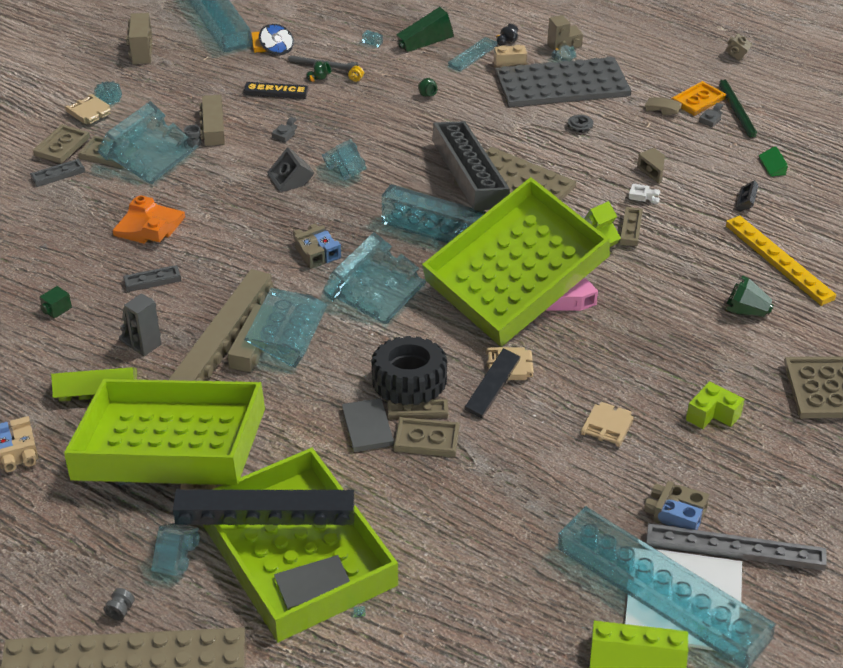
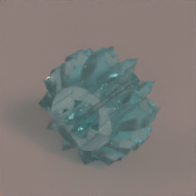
M114 81L101 82V84H97L94 88L95 96L108 105L115 104V102H119L122 98L120 86Z

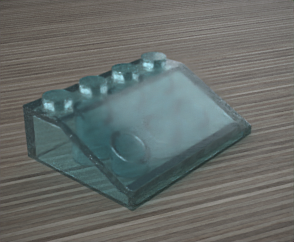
M271 288L244 340L296 368L305 355L327 304L311 295Z

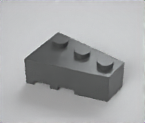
M141 293L124 305L122 314L124 324L120 326L122 335L119 336L118 340L145 357L162 344L156 303L152 298Z

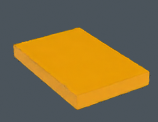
M701 81L671 99L681 102V109L696 116L726 99V94Z

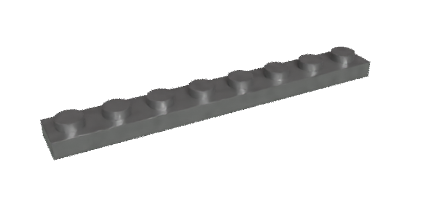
M648 523L646 546L825 571L827 566L826 548Z

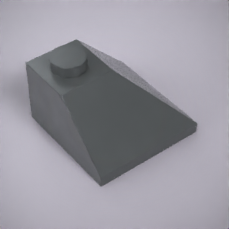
M289 147L286 148L267 172L281 192L304 186L314 175L311 167Z

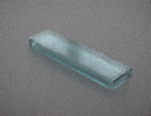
M486 37L449 61L448 67L461 72L493 50L494 47H497V42Z

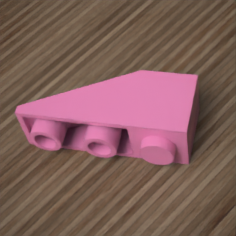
M587 278L582 279L545 311H581L597 305L598 290Z

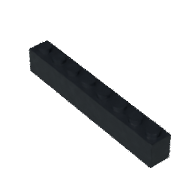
M176 490L173 515L175 525H354L355 497L354 490Z

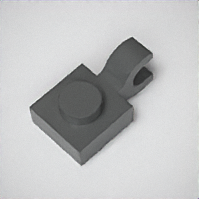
M716 103L713 110L707 109L699 117V122L713 128L721 120L723 111H720V109L723 107V104Z
M290 117L286 125L281 124L272 132V138L286 143L295 135V130L298 126L294 123L297 119Z

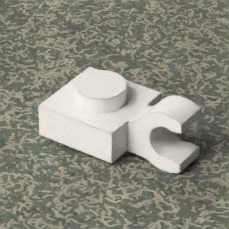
M632 184L629 199L636 201H646L648 199L651 203L658 204L660 198L654 196H659L660 190L649 189L650 186Z

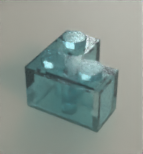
M352 139L335 146L321 155L329 170L337 166L344 181L367 169L365 161L361 158L357 146L353 143Z
M175 523L159 526L151 571L173 576L184 574L189 565L187 553L188 551L195 550L199 543L200 535L198 534V528L187 525H175Z

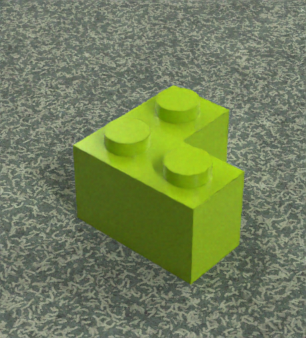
M609 201L589 210L584 219L609 238L610 247L616 245L621 239L613 224L617 215Z
M709 381L690 401L686 421L704 429L714 418L732 427L742 414L745 399Z

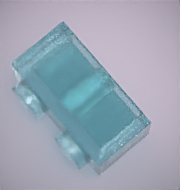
M366 30L362 34V42L379 47L383 43V35Z

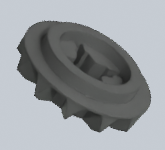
M574 115L568 119V127L571 130H576V132L581 131L584 133V131H590L593 128V120L586 115Z

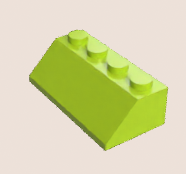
M137 368L51 374L53 398H59V401H71L72 396H79V400L91 399V395H95L103 379L137 380Z
M594 620L589 668H687L688 631Z

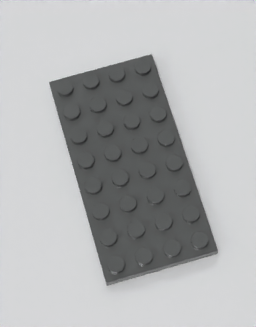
M615 57L578 59L576 61L554 63L547 62L543 64L533 63L531 65L510 67L502 66L496 68L495 71L508 107L631 96V89Z

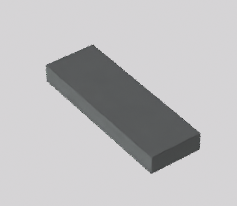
M76 159L30 173L36 187L85 173V168L80 160Z
M174 265L124 275L123 280L126 291L131 292L180 282L181 275L178 266Z

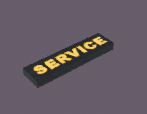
M246 82L244 87V95L306 99L308 94V85Z

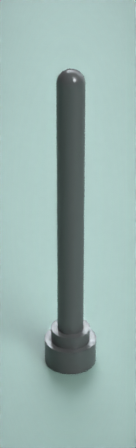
M297 56L288 57L290 62L314 65L316 61L328 62L331 68L342 69L347 72L353 66H359L358 62L343 64Z

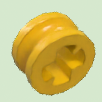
M353 66L348 76L352 81L358 82L364 76V71L359 66Z

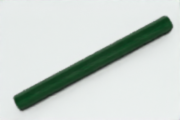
M721 79L719 86L726 94L728 102L750 138L756 137L757 130L726 79Z

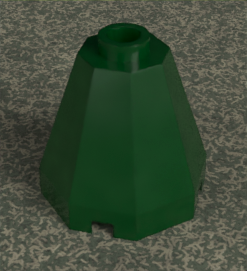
M743 275L740 276L738 280L741 282L739 284L736 283L727 300V304L730 306H726L725 310L731 313L765 317L766 314L769 315L774 307L771 304L772 299L751 279Z

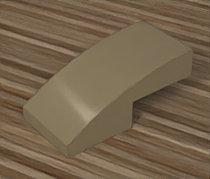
M652 97L647 100L645 109L646 111L661 110L662 115L678 114L682 104L668 98Z

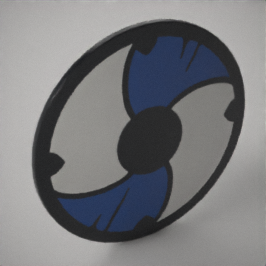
M268 24L259 32V42L269 53L284 55L290 52L294 46L293 35L282 25Z

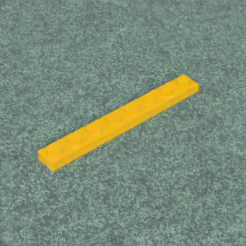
M739 215L726 221V227L820 306L835 300L836 293L742 216Z

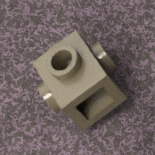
M738 33L735 37L731 36L726 44L728 46L725 51L740 61L748 52L752 43Z

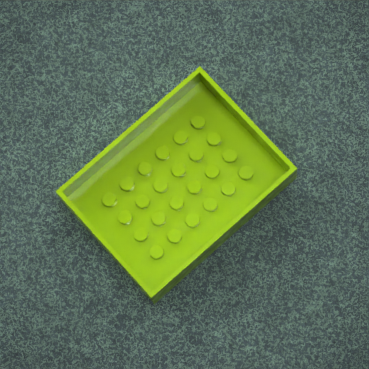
M530 177L425 261L422 267L425 281L502 347L610 256V242L608 237Z
M103 379L64 452L70 480L238 485L265 411L261 382Z
M312 447L241 477L238 485H222L212 490L344 489ZM356 505L354 525H203L277 643L398 586V562ZM338 555L350 582L287 611L274 574Z

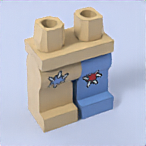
M29 416L10 421L14 440H12L8 422L0 423L1 469L4 468L5 472H11L16 469L18 464L24 463L27 467L36 465V460L39 458Z

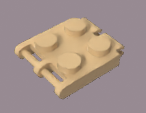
M93 94L88 95L83 100H77L71 106L67 105L64 107L67 113L84 124H91L99 120L98 117L103 118L111 114L109 112L111 111L110 105Z
M489 347L486 349V354L488 355L487 367L489 369L504 348L521 356L519 363L508 380H527V377H533L531 350H525V347Z
M601 402L600 405L595 404L581 430V435L585 436L588 434L592 437H597L599 441L606 440L620 447L633 423L634 416H631L632 411L620 407L615 411V406Z

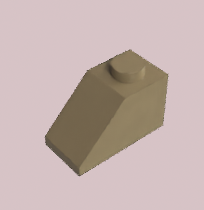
M654 147L639 153L637 168L660 184L662 182L665 155Z

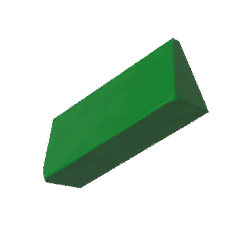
M777 146L758 156L770 177L786 175L788 164Z

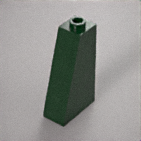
M438 7L397 33V44L406 52H411L454 37L448 13L441 7Z

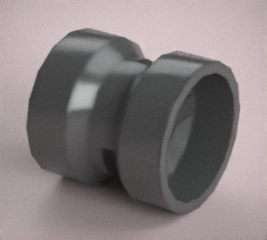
M197 125L186 126L184 128L185 145L190 148L200 146V127Z
M116 588L111 595L112 599L107 601L103 609L107 616L121 621L127 614V608H130L134 603L135 597L126 589Z

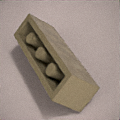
M202 96V102H199L201 140H205V146L225 145L222 96Z
M258 304L254 305L228 352L229 368L251 373L254 366L258 365L261 353L265 352L266 343L268 340H271L274 328H277L279 325L277 308Z

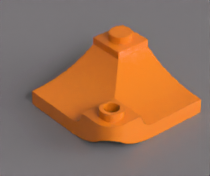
M140 195L129 204L127 214L112 230L113 236L143 244L147 240L160 243L164 237L169 238L185 218V212L160 206L154 202L153 198Z

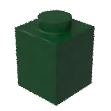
M59 286L39 296L42 312L54 319L72 308L69 293Z

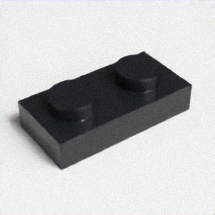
M755 180L740 188L736 204L739 212L753 207L758 190V184Z

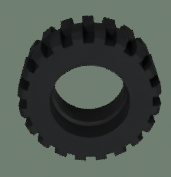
M405 336V338L396 337L392 341H386L384 345L381 344L372 355L373 388L383 399L391 400L394 404L402 403V405L408 406V404L419 405L422 402L427 403L431 399L437 398L447 385L446 353L437 343H433L427 338L422 339V337L418 336L416 338L411 336Z

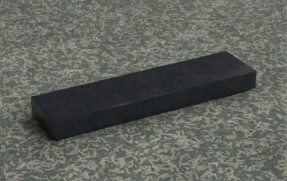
M503 348L465 405V410L483 418L519 363L521 356Z

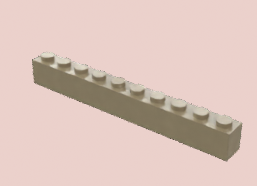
M254 269L248 272L169 380L206 381L208 377H211L217 364L219 365L225 353L229 352L231 345L236 340L254 305L263 304L268 293L272 292L273 282L271 274Z

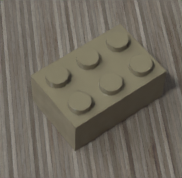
M132 13L130 20H128V36H126L127 45H129V58H132V64L151 63L153 38L149 13Z

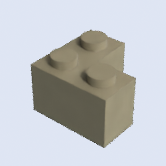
M563 15L549 17L547 44L554 52L556 48L561 52L582 47L583 33L576 25L571 26V23Z

